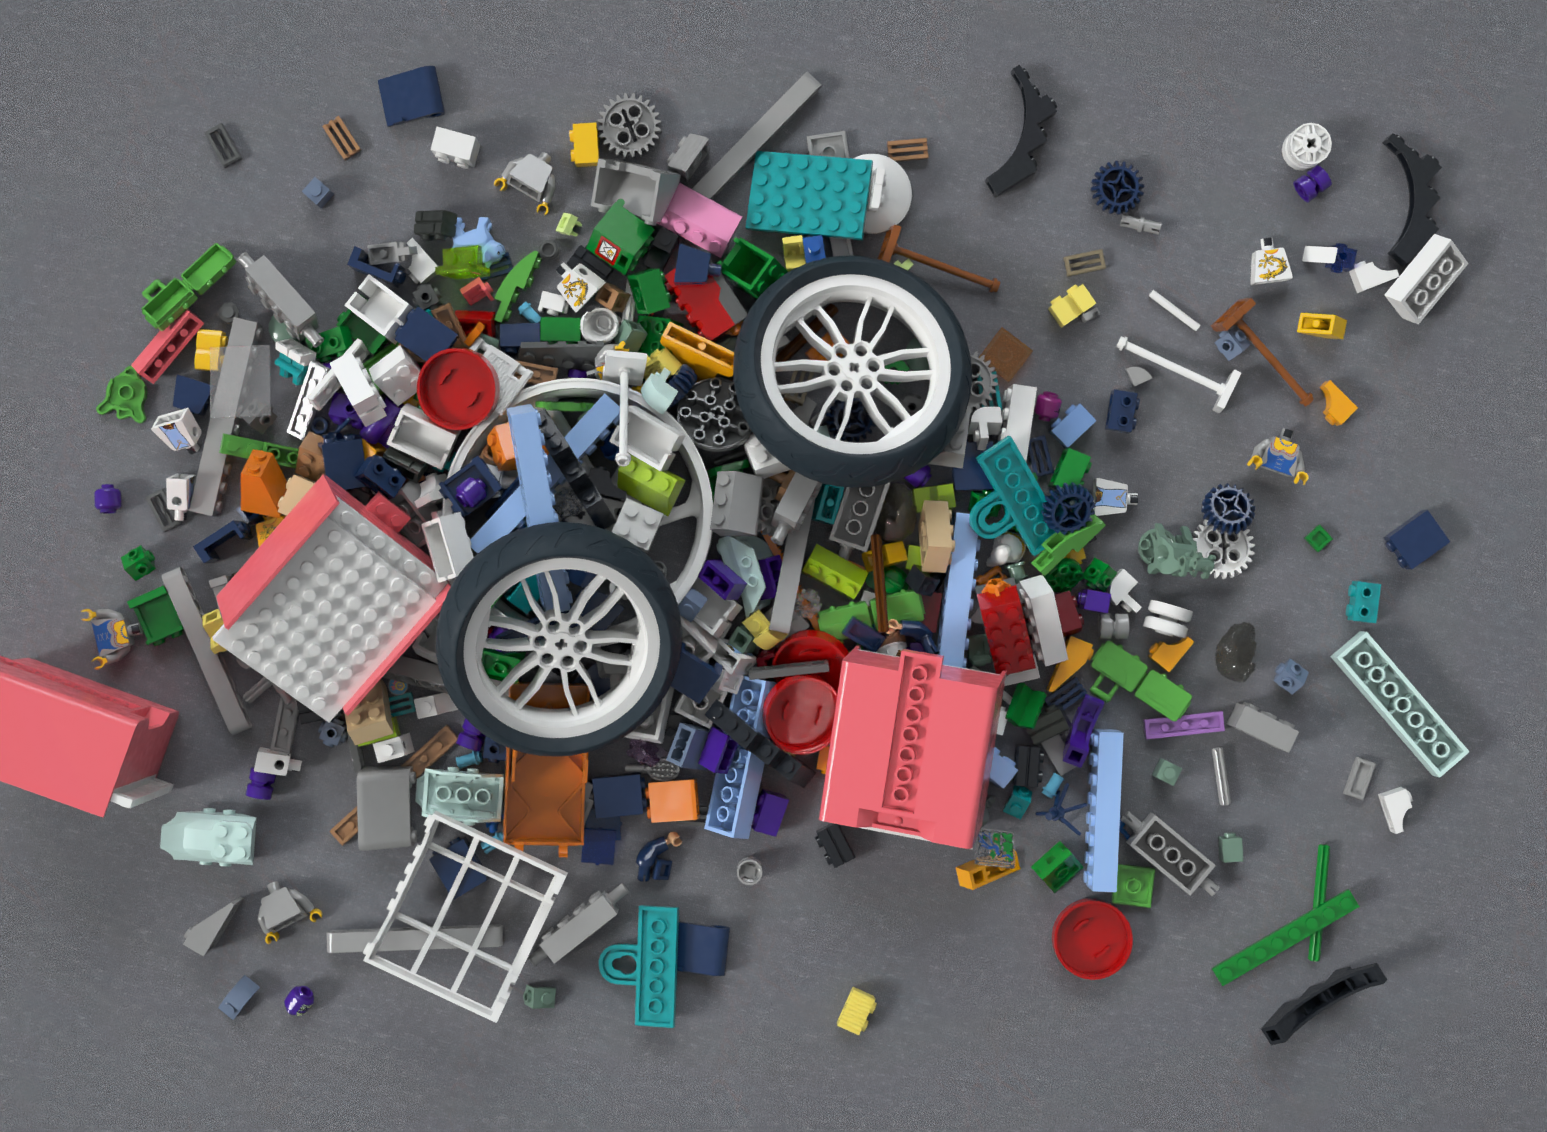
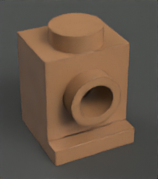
M605 283L598 290L595 300L611 311L623 312L631 294L624 292L611 283Z

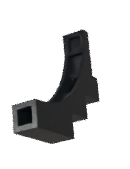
M1020 65L1012 69L1011 75L1019 86L1023 98V129L1012 156L999 170L988 176L985 180L994 197L999 196L1035 174L1037 171L1036 167L1038 166L1033 156L1029 157L1028 154L1047 142L1046 131L1038 125L1054 116L1057 112V104L1054 99L1049 98L1047 94L1040 98L1038 88L1035 85L1032 86L1029 81V73L1025 68L1022 69Z
M1392 133L1382 143L1397 156L1403 167L1409 189V210L1403 231L1387 254L1400 266H1404L1413 259L1439 230L1436 222L1425 215L1439 201L1440 197L1433 187L1426 184L1442 167L1439 165V161L1432 155L1426 154L1420 158L1419 153L1415 149L1409 148L1401 136Z
M544 408L539 411L542 425H538L541 433L544 435V446L595 526L602 529L610 527L616 523V519Z
M716 699L705 713L707 718L731 736L734 741L756 755L765 764L776 769L790 782L805 788L816 774L804 762L778 747Z
M1377 963L1354 969L1349 966L1335 970L1324 983L1310 986L1299 999L1283 1003L1261 1030L1271 1046L1285 1043L1299 1028L1323 1010L1359 991L1384 984L1387 978Z

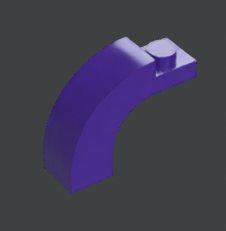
M1085 694L1080 707L1076 710L1071 723L1072 726L1068 731L1063 751L1064 762L1082 767L1089 753V741L1094 725L1104 706L1103 700Z

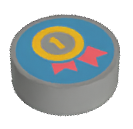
M390 680L388 688L392 694L402 695L407 692L409 684Z

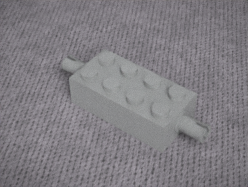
M247 252L242 253L237 260L245 268L247 275L245 279L249 283L248 288L250 291L262 298L260 301L266 309H272L275 319L280 324L283 322L287 326L286 330L292 338L296 337L299 341L307 338L314 347L320 346L324 338L316 331L319 325L314 310L265 255L254 262Z
M797 472L795 473L774 513L771 525L777 529L773 537H771L772 542L782 545L787 534L793 535L795 530H800L806 514L810 511L812 503L821 489L822 483L806 478Z
M890 483L873 487L845 488L835 523L828 540L837 542L841 546L838 556L844 557L848 561L851 551L854 549L867 552L871 535H873Z
M1130 811L1125 813L1130 821L1122 816L1121 821L1133 830V834L1126 843L1183 891L1191 896L1200 886L1210 896L1216 894L1210 887L1216 891L1220 887L1207 877L1216 865L1151 812L1142 822L1131 814Z
M621 883L610 893L606 890L602 892L596 891L590 896L589 902L586 905L583 902L574 909L575 911L572 916L568 914L564 916L557 924L558 927L555 929L551 927L545 931L541 937V947L528 956L530 962L537 966L538 963L549 957L555 964L618 914L620 907L616 902L629 894L626 886Z

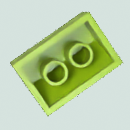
M630 454L631 461L629 465L620 466L618 469L617 487L626 491L629 496L669 516L686 480L668 470L659 471Z
M818 544L814 547L801 570V573L850 600L855 599L869 573Z

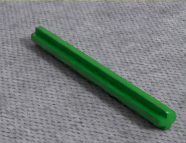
M1325 844L1318 846L1313 909L1324 903L1326 899L1330 846ZM1323 928L1310 935L1308 954L1310 961H1320Z

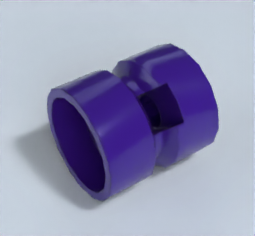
M1316 165L1307 172V176L1302 175L1295 180L1293 185L1298 195L1304 201L1310 202L1318 196V192H1324L1328 189L1332 182L1327 172L1321 166Z
M465 718L462 725L464 731L459 733L456 743L465 748L480 752L484 742L482 737L485 735Z
M251 767L249 774L251 783L247 784L245 795L256 799L271 800L273 793L271 784L275 783L276 775L254 771L255 767Z

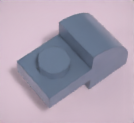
M244 975L227 994L218 1008L234 1020L260 987Z

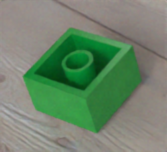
M645 269L627 275L638 314H651L670 308L669 302H671L669 292L665 290V277L660 269Z
M1071 448L1064 449L1048 486L1056 489V485L1063 487L1064 482L1068 485L1073 482L1076 485L1081 484L1083 486L1084 481L1082 478L1091 468L1092 463L1089 462L1091 457Z

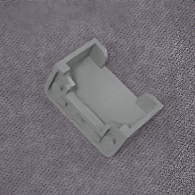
M598 158L591 206L599 208V212L607 213L618 199H623L625 201L623 206L625 209L636 216H640L641 219L645 220V224L656 225L657 222H661L679 185L681 174L628 161Z
M365 766L358 772L357 817L358 847L360 851L409 847L417 842V830L411 827L410 788L416 782V772H413V766Z

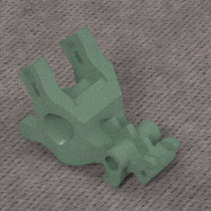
M1155 523L1156 533L1151 532L1150 535L1154 546V562L1148 565V573L1157 574L1161 572L1162 574L1176 577H1185L1187 572H1189L1192 577H1196L1197 573L1201 571L1203 572L1201 578L1208 579L1210 572L1214 569V559H1216V556L1209 555L1208 558H1203L1202 553L1197 550V541L1193 540L1190 529L1187 526H1181L1182 536L1176 535L1177 543H1172L1171 539L1167 538L1163 525Z

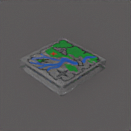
M981 828L975 841L974 864L1014 869L1015 832Z

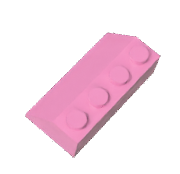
M679 183L661 222H657V224L721 258L728 249L742 216Z

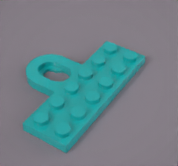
M1008 435L976 457L994 491L973 506L969 515V523L973 532L985 539L996 538L1013 526H1016L1033 556H1036L1045 550L1041 544L1056 532L1053 529L1051 530L1043 520L1044 516L1041 510L1044 509L1042 503L1047 502L1045 495L1014 440ZM1002 504L1005 508L1004 517L999 522L988 525L985 522V518L990 513L991 508L994 505Z
M640 905L638 944H613L607 947L600 955L599 970L608 982L621 985H636L635 1025L675 1027L679 907ZM624 955L632 956L637 964L636 970L630 974L616 970L613 967L614 959L621 958Z

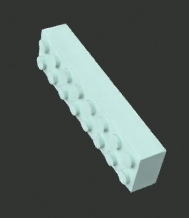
M1359 631L1330 656L1432 776L1440 778L1469 753V750L1368 632Z

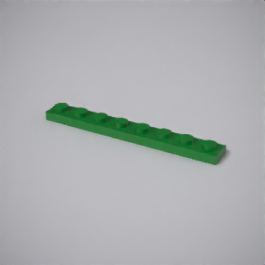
M1346 889L1212 967V970L1221 985L1224 986L1360 906L1350 890Z

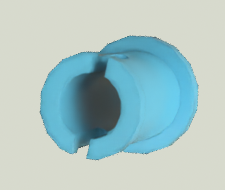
M524 302L517 309L520 312L519 314H522L530 323H539L541 321V317L531 307V303Z
M474 750L472 753L456 757L459 769L473 764L479 765L480 762H483L481 752Z
M1053 773L1047 785L1042 788V793L1050 799L1053 796L1056 797L1055 793L1065 779Z
M496 832L493 838L503 842V832ZM485 842L480 843L482 849H486L484 850L486 854L496 848Z

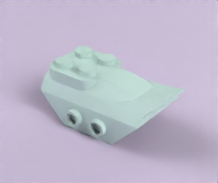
M725 536L720 538L716 547L718 553L722 556L723 563L747 583L741 594L747 618L756 610H761L768 606L772 598L761 600L766 585L758 563L759 559L773 556L767 542L757 536Z
M447 767V770L425 768L424 775L417 778L415 802L422 808V816L428 817L429 814L433 815L435 811H438L469 826L475 825V822H501L504 809L505 776L504 774L481 773L479 769L467 768V771H459V767Z
M204 808L203 811L177 812L171 821L162 825L160 848L171 854L174 860L200 861L201 865H212V862L219 863V866H232V864L253 865L257 817L235 813L236 810L230 809L223 810V812H216L214 808Z

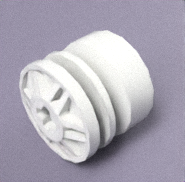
M1307 123L1301 125L1289 134L1283 142L1282 154L1284 160L1295 170L1304 171L1313 168L1327 158L1332 145L1330 134L1319 124ZM1308 142L1312 144L1310 148L1307 147Z

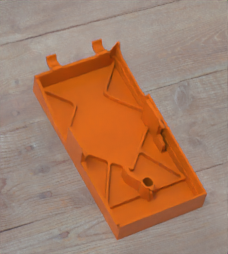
M514 682L509 687L508 697L516 701L531 682ZM543 683L540 689L526 703L529 706L545 709L570 707L562 683ZM568 683L575 706L589 702L590 690L587 684ZM506 747L504 843L515 845L514 848L524 851V845L559 846V857H568V846L584 845L585 783H587L588 752L572 756L553 757L527 754Z

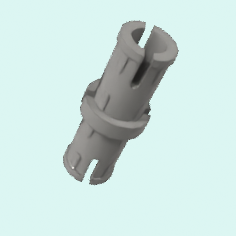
M1125 214L1122 215L1120 222L1121 227L1136 229L1140 233L1145 231L1159 235L1162 222L1146 220L1142 216L1138 218Z

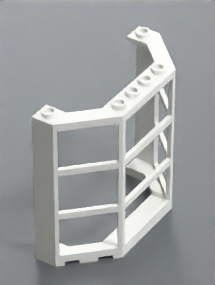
M435 811L433 815H428L424 823L427 827L422 844L417 845L413 852L415 859L413 863H408L404 871L407 876L404 881L400 880L395 890L398 892L396 899H391L387 907L390 910L380 931L372 943H367L363 954L366 955L363 961L497 1023L513 989L510 984L515 985L556 899L553 897V894L558 895L568 872ZM439 821L474 837L466 858L432 842ZM480 840L514 856L506 876L471 861ZM429 848L463 864L433 928L399 912ZM520 859L554 875L545 895L511 880ZM468 867L502 882L473 946L438 931ZM507 886H511L542 901L512 965L478 949ZM395 918L429 934L411 971L376 955ZM435 937L469 952L451 990L416 974ZM474 955L509 971L491 1009L456 993Z

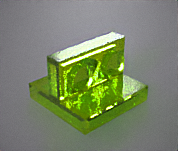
M478 245L442 249L443 266L435 267V275L454 280L490 276V268L482 266V246Z

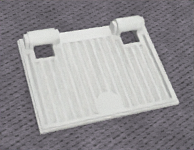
M478 337L469 349L477 352L480 348L485 351L483 356L489 360L496 370L500 383V396L494 412L502 417L506 408L511 405L528 380L532 378L533 372ZM515 372H517L520 375H522V377L520 379H517L513 375L515 374Z

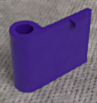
M386 396L383 401L387 407L383 409L387 416L367 427L364 426L360 431V435L371 444L379 442L388 449L387 441L404 404L402 403L397 406Z

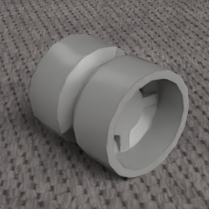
M1099 613L1097 622L1099 639H1111L1112 636L1116 639H1128V614L1116 613L1115 616H1112L1110 613Z
M753 856L743 857L737 865L738 879L745 885H754L759 882L762 877L761 862Z

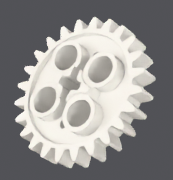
M1204 520L1203 525L1199 524L1197 526L1199 531L1193 532V535L1196 537L1193 540L1197 541V550L1202 553L1203 558H1208L1209 553H1214L1217 556V561H1214V569L1210 574L1213 572L1215 579L1220 574L1222 579H1225L1227 574L1230 578H1233L1235 573L1241 574V569L1245 570L1248 568L1246 563L1252 562L1248 556L1255 554L1250 550L1255 547V544L1249 543L1253 536L1247 537L1246 535L1250 530L1240 531L1237 535L1233 532L1232 534L1235 536V541L1233 542L1228 539L1227 531L1223 533L1221 538L1220 530L1213 531L1214 526H1207L1208 520ZM1209 533L1216 537L1215 542L1209 541L1207 537ZM1221 543L1223 547H1226L1224 551L1221 547H1219ZM1229 552L1235 553L1237 556L1236 561H1232L1229 558Z

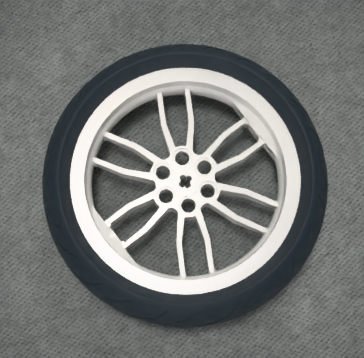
M835 256L806 263L780 277L759 296L749 310L739 331L734 351L733 374L737 400L744 418L759 442L772 456L794 472L811 480L837 487L862 488L879 486L900 480L917 472L937 457L950 443L963 421L970 399L972 387L971 356L963 329L952 309L935 289L918 276L895 264L870 257ZM835 302L865 304L856 326L853 344L845 342L834 321L822 309L823 306ZM873 306L887 312L881 329L872 341L868 343L861 340L863 321L868 308ZM812 315H816L827 329L834 346L831 347L815 335L804 321ZM891 315L901 321L914 334L922 348L903 349L876 356L873 353L885 332ZM795 326L808 343L828 360L801 359L775 362L777 349L783 335ZM856 351L863 352L865 356L857 355ZM841 353L845 358H839L836 354ZM927 357L929 370L904 372L884 368L885 365L900 360ZM873 366L877 371L872 372L868 367ZM802 370L822 373V376L806 382L778 385L776 380V372ZM834 370L838 375L833 376L829 371ZM930 380L924 406L913 416H910L899 400L878 382ZM861 384L869 385L870 389H864ZM826 386L833 388V392L823 405L813 429L803 423L790 410L781 394L803 393ZM841 386H848L850 391H844ZM875 395L887 404L903 422L895 428H890L879 413L872 396ZM853 398L861 400L872 421L884 433L885 436L879 441L852 443L840 440L850 416ZM838 399L845 402L843 421L836 439H832L818 433V429L825 413L834 401Z
M570 522L544 523L519 529L499 538L480 551L463 568L449 589L441 607L436 633V657L444 686L460 713L481 733L503 746L527 754L553 757L572 756L603 748L625 737L639 727L656 710L667 694L677 671L682 648V625L676 597L664 574L652 559L636 545L611 531L587 524ZM573 569L597 574L582 590L570 611L566 614L561 613L558 594L549 571ZM541 572L545 573L552 593L553 609L546 612L542 610L532 596L525 579ZM606 579L617 586L598 607L583 617L580 615L587 601ZM520 581L529 604L540 622L535 625L511 617L490 615L491 606L506 590ZM625 594L638 618L635 634L614 630L587 631L610 611L622 595ZM551 621H558L555 625H549ZM573 623L578 624V626L575 628L569 627ZM492 625L509 628L524 633L528 637L515 639L487 638L488 627ZM538 636H544L542 640H535ZM579 641H585L583 645H576ZM608 642L632 643L628 656L606 652L593 647L592 644ZM483 648L502 651H533L519 662L497 687L490 680L481 661ZM544 654H551L548 658L542 657ZM566 656H571L569 660H562ZM587 657L608 664L628 665V670L615 686L598 697L590 675L580 659ZM536 665L540 666L533 681L516 701L504 694L520 676ZM553 668H559L563 689L570 707L545 709L526 705L531 697L540 689ZM575 669L588 685L593 697L592 701L578 706L574 704L567 677V672Z

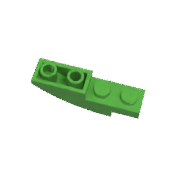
M533 251L523 258L502 282L494 298L496 301L501 302L494 319L500 324H504L505 321L508 322L512 315V310H510L512 303L517 302L520 292H517L518 289L526 291L527 287L531 288L534 281L533 272L535 269L538 270L542 260L539 258V252Z
M224 433L222 435L219 453L248 459L253 449L273 453L279 465L296 468L299 451L297 448Z
M1094 514L1090 515L1092 521H1087V527H1080V531L1077 529L1073 533L1068 531L1065 535L1061 532L1058 534L1054 533L1041 544L1045 550L1031 564L1046 576L1072 549L1078 553L1106 524Z

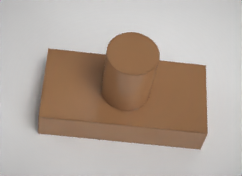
M790 470L788 474L782 472L769 477L782 484L775 499L781 501L796 472Z

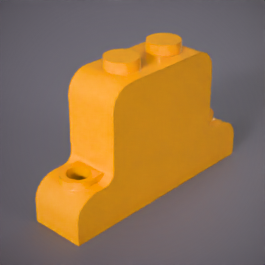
M672 322L668 323L660 343L671 350L681 364H687L695 371L697 375L696 382L715 378L718 373L727 377L733 376V351Z

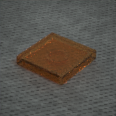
M1001 327L978 358L985 355L983 361H991L988 367H995L994 371L1009 383L1033 350Z

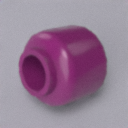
M1044 391L1043 394L1037 396L1034 412L1039 415L1038 419L1050 422V419H1055L1059 416L1062 400L1058 398V394Z

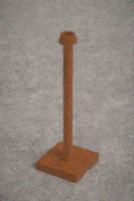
M894 224L886 231L878 260L890 263L892 255L898 254L988 287L991 293L998 291L1000 281L997 278L989 280L899 247L896 242L902 228L901 226Z
M1252 298L1239 299L1211 325L1212 329L1215 332L1227 331L1233 325H1237L1301 398L1299 403L1304 406L1309 405L1314 400L1313 394L1311 392L1306 393L1242 320L1243 315L1256 303Z

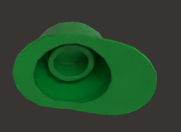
M894 565L884 568L886 595L898 593L902 589L908 590L909 585L905 582L907 575L904 571ZM873 571L868 573L865 582L875 591Z

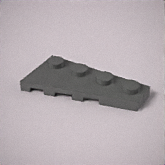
M558 341V343L549 345L548 342H521L517 361L590 371L596 369L594 358L604 347V341H596V344H587V341H578V344H566V341Z

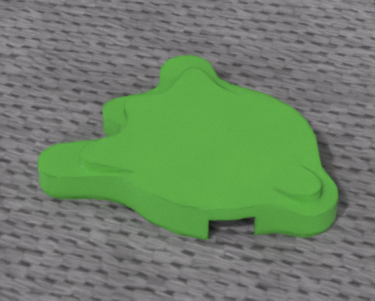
M132 366L126 367L123 372L109 381L106 397L96 407V411L101 415H106L112 410H116L118 419L123 420L132 417L137 423L141 424L146 421L144 403L148 392L145 382Z
M535 402V407L545 408L550 411H589L594 405L593 403Z

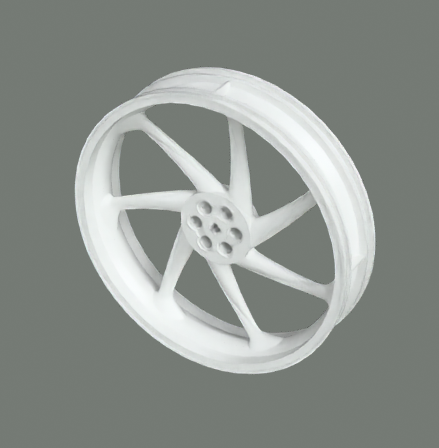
M590 378L552 380L521 390L508 408L531 404L539 412L543 408L535 407L536 401L557 402L559 399L572 397L600 399L604 393L615 403L620 404V385ZM628 388V406L635 405L686 435L678 451L685 461L692 478L690 494L686 503L673 507L669 516L664 515L660 526L689 516H695L697 519L695 538L690 556L678 579L670 584L677 604H679L697 579L706 562L713 535V531L710 530L713 510L711 486L703 460L683 427L667 411L662 415L646 403L641 393ZM507 410L502 417L493 412L486 421L472 428L456 453L447 479L469 464L474 457L480 455L487 444V436L494 426L509 422ZM546 410L563 437H565L571 430V427L562 412ZM586 454L581 460L584 461L582 467L589 476L591 467H594ZM620 466L617 467L615 473L611 477V480L616 487L618 480V469ZM517 470L505 471L504 477L517 478L518 472ZM566 481L563 485L559 484L554 489L557 491L554 494L556 506L560 501H564L567 505V509L564 512L569 515L563 521L595 526L581 502L573 499V490L569 483ZM443 497L442 516L455 513L451 508L453 503L449 498L445 499ZM579 508L585 512V516L581 520L575 516V512H578ZM619 508L609 509L617 521L618 516L616 513ZM615 523L605 530L612 532ZM500 598L490 611L492 616L511 617L525 622L531 620L510 608ZM636 616L626 622L608 627L606 630L635 634L638 618ZM579 641L576 645H583L585 641ZM618 642L592 644V646L601 647Z

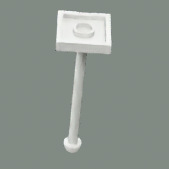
M1126 336L1125 338L1120 337L1116 346L1120 348V351L1123 348L1217 391L1216 394L1219 397L1213 408V411L1220 413L1225 408L1241 375V372L1233 370L1226 383L1219 384L1128 342V337Z
M606 350L602 380L620 384L619 453L616 454L615 460L619 466H627L631 461V455L627 453L628 385L642 386L647 354Z

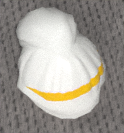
M1006 531L996 537L993 550L987 559L986 565L995 567L1005 563L1019 562L1026 550V544L1020 533Z

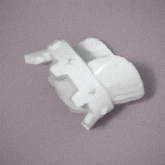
M596 307L591 312H586L582 316L580 330L588 342L596 344V341H604V344H608L618 334L622 320L616 315V311Z

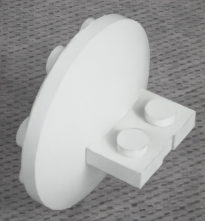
M880 154L858 156L854 159L873 161L864 233L877 234L886 232L892 225L899 224L909 210L912 199L909 178L903 168L889 157Z

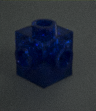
M1336 243V245H1333L1332 247L1338 248L1335 263H1326L1325 267L1330 268V271L1334 273L1353 270L1357 250L1347 248L1348 245Z

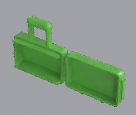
M215 243L181 274L182 281L174 278L165 285L159 279L154 280L142 292L143 297L149 301L141 308L145 319L155 329L158 328L160 331H164L198 299L192 290L194 289L200 295L206 292L236 264L235 256L223 245L220 246L218 243ZM159 287L162 288V290L153 298L150 296Z
M902 589L898 593L886 595L888 621L895 619L900 624L901 620L919 622L924 620L923 614H925L921 594H916L913 589L907 591ZM870 599V606L867 605L866 601L856 603L851 601L848 605L831 606L829 609L819 611V619L817 620L820 631L834 636L844 645L843 640L848 639V637L843 635L842 631L852 616L871 627L874 624L878 631L876 599Z
M1108 640L1104 644L1102 643L1092 658L1093 661L1090 666L1101 674L1090 688V692L1106 703L1111 701L1119 687L1128 692H1133L1134 689H1137L1134 693L1135 697L1174 722L1178 718L1181 719L1191 704L1192 695L1183 690V685L1179 684L1177 686L1167 679L1165 673L1159 674L1155 670L1145 673L1148 666L1140 661L1138 655L1132 656L1123 650V645L1121 644L1116 645ZM1104 677L1116 683L1109 694L1097 688Z

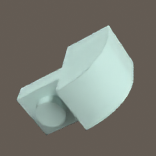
M665 367L660 374L658 372L655 375L651 373L641 387V394L646 403L662 415L678 393L676 389L665 382L671 373Z

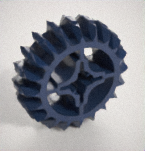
M1115 161L1113 166L1108 162L1106 168L1101 166L1099 168L1100 172L1094 174L1097 179H1092L1091 183L1096 186L1091 187L1090 190L1096 192L1092 199H1099L1096 205L1099 206L1101 203L1104 205L1102 211H1105L1108 207L1109 214H1112L1114 209H1116V214L1120 215L1122 210L1124 213H1128L1129 208L1133 210L1136 207L1134 203H1140L1139 197L1143 196L1144 192L1139 189H1143L1145 186L1138 183L1143 180V177H1136L1139 170L1132 172V164L1126 168L1125 161L1122 162L1121 166H1119L1118 161ZM1118 173L1114 181H1103L1108 174ZM1125 176L1130 180L1132 188L1125 183ZM1117 183L1121 187V189L1118 192L1115 191V188L1113 187ZM1102 187L1110 192V200L1105 196ZM1120 195H1131L1128 201L1117 203Z
M682 364L678 371L665 381L678 391L667 410L678 403L697 381L695 371L687 364Z
M853 398V401L859 402L851 407L850 412L853 413L857 421L849 416L845 429L854 424H857L859 428L853 431H845L844 429L841 441L847 438V442H852L854 437V440L859 442L860 436L866 439L865 433H872V430L869 429L871 426L876 427L866 409L864 422L862 421L861 413L865 407L859 398ZM835 400L833 406L829 408L831 412L825 413V416L830 417L825 422L831 425L828 430L830 432L834 431V437L837 436L841 426L838 423L839 410L844 414L845 402Z
M1064 482L1063 487L1056 485L1057 490H1050L1051 495L1045 496L1047 502L1042 503L1044 509L1041 510L1044 516L1043 520L1047 523V526L1057 534L1061 532L1063 535L1068 531L1073 533L1076 529L1080 531L1082 526L1087 527L1086 522L1092 521L1090 515L1095 514L1093 508L1096 507L1093 501L1094 497L1090 494V491L1081 484L1076 485L1073 482L1070 485Z
M1228 483L1224 487L1221 484L1217 488L1213 487L1210 492L1206 493L1205 499L1202 501L1203 507L1201 512L1204 513L1203 520H1209L1207 526L1213 525V531L1219 529L1220 534L1227 531L1230 536L1233 532L1236 535L1240 531L1244 532L1247 526L1249 527L1252 524V520L1255 517L1254 511L1256 506H1253L1254 499H1248L1250 493L1244 494V488L1236 489V484L1232 488ZM1232 506L1231 509L1228 510L1227 513H1225V511L1227 510L1226 508Z

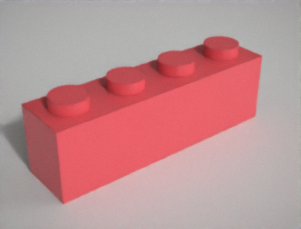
M187 309L164 331L157 333L131 366L139 375L154 384L203 326L204 322L195 313Z

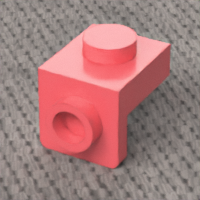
M480 277L460 289V292L470 306L485 296L491 302L495 300L491 295L493 289L488 282L483 283Z

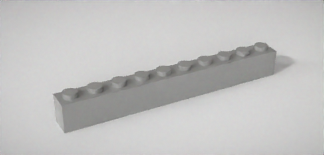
M236 317L233 319L189 511L217 517L218 513H221L223 507L221 498L222 494H225L227 490V483L225 481L226 476L231 472L232 464L230 463L231 455L219 453L223 433L238 436L240 433L241 425H239L242 413L245 411L243 403L244 399L249 395V378H252L254 374L253 360L258 356L259 349L257 348V343L263 335L262 325L257 322Z

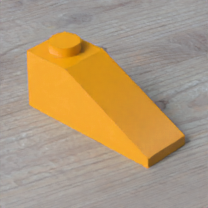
M1068 636L1065 642L1068 660L1056 664L1046 690L1050 692L1055 691L1081 668L1087 660H1090L1094 649H1092L1093 644L1073 636Z
M1013 850V861L1011 863L1008 862V859L1007 861L1005 860L1008 856L1001 857V853L999 856L996 854L994 859H992V856H988L957 866L956 872L959 885L974 890L1020 870L1017 852Z

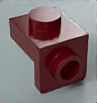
M776 645L770 650L762 648L759 650L756 657L757 667L772 665L771 658L775 656L778 650Z

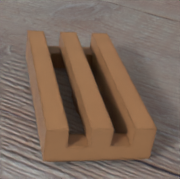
M340 116L335 117L336 119L329 121L327 125L325 124L322 127L342 158L347 160L361 151V148ZM336 124H340L354 145V150L350 148ZM331 127L334 129V131L336 132V134L338 135L341 142L343 143V145L349 153H344L341 146L329 130Z
M927 138L887 142L888 157L895 162L929 158ZM923 144L920 147L892 149V146ZM923 151V154L892 156L894 153Z

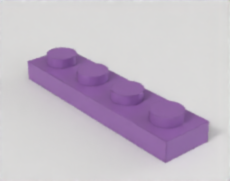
M1223 711L1183 715L1181 719L1178 718L1175 722L1167 717L1143 719L1145 739L1225 731Z

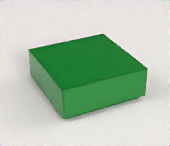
M1317 525L1304 537L1316 552H1320L1333 540L1321 525Z

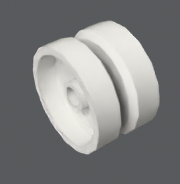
M1150 600L1148 610L1158 614L1159 618L1146 616L1143 626L1167 636L1173 637L1174 635L1186 638L1188 628L1178 624L1177 621L1190 622L1193 611Z

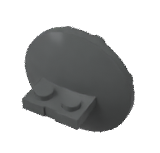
M716 377L701 380L695 383L692 389L678 403L677 421L691 438L694 445L701 449L713 452L732 450L746 442L753 433L742 414L737 400L734 381Z

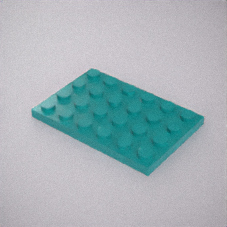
M757 151L745 228L754 231L811 236L822 235V237L863 240L873 161Z

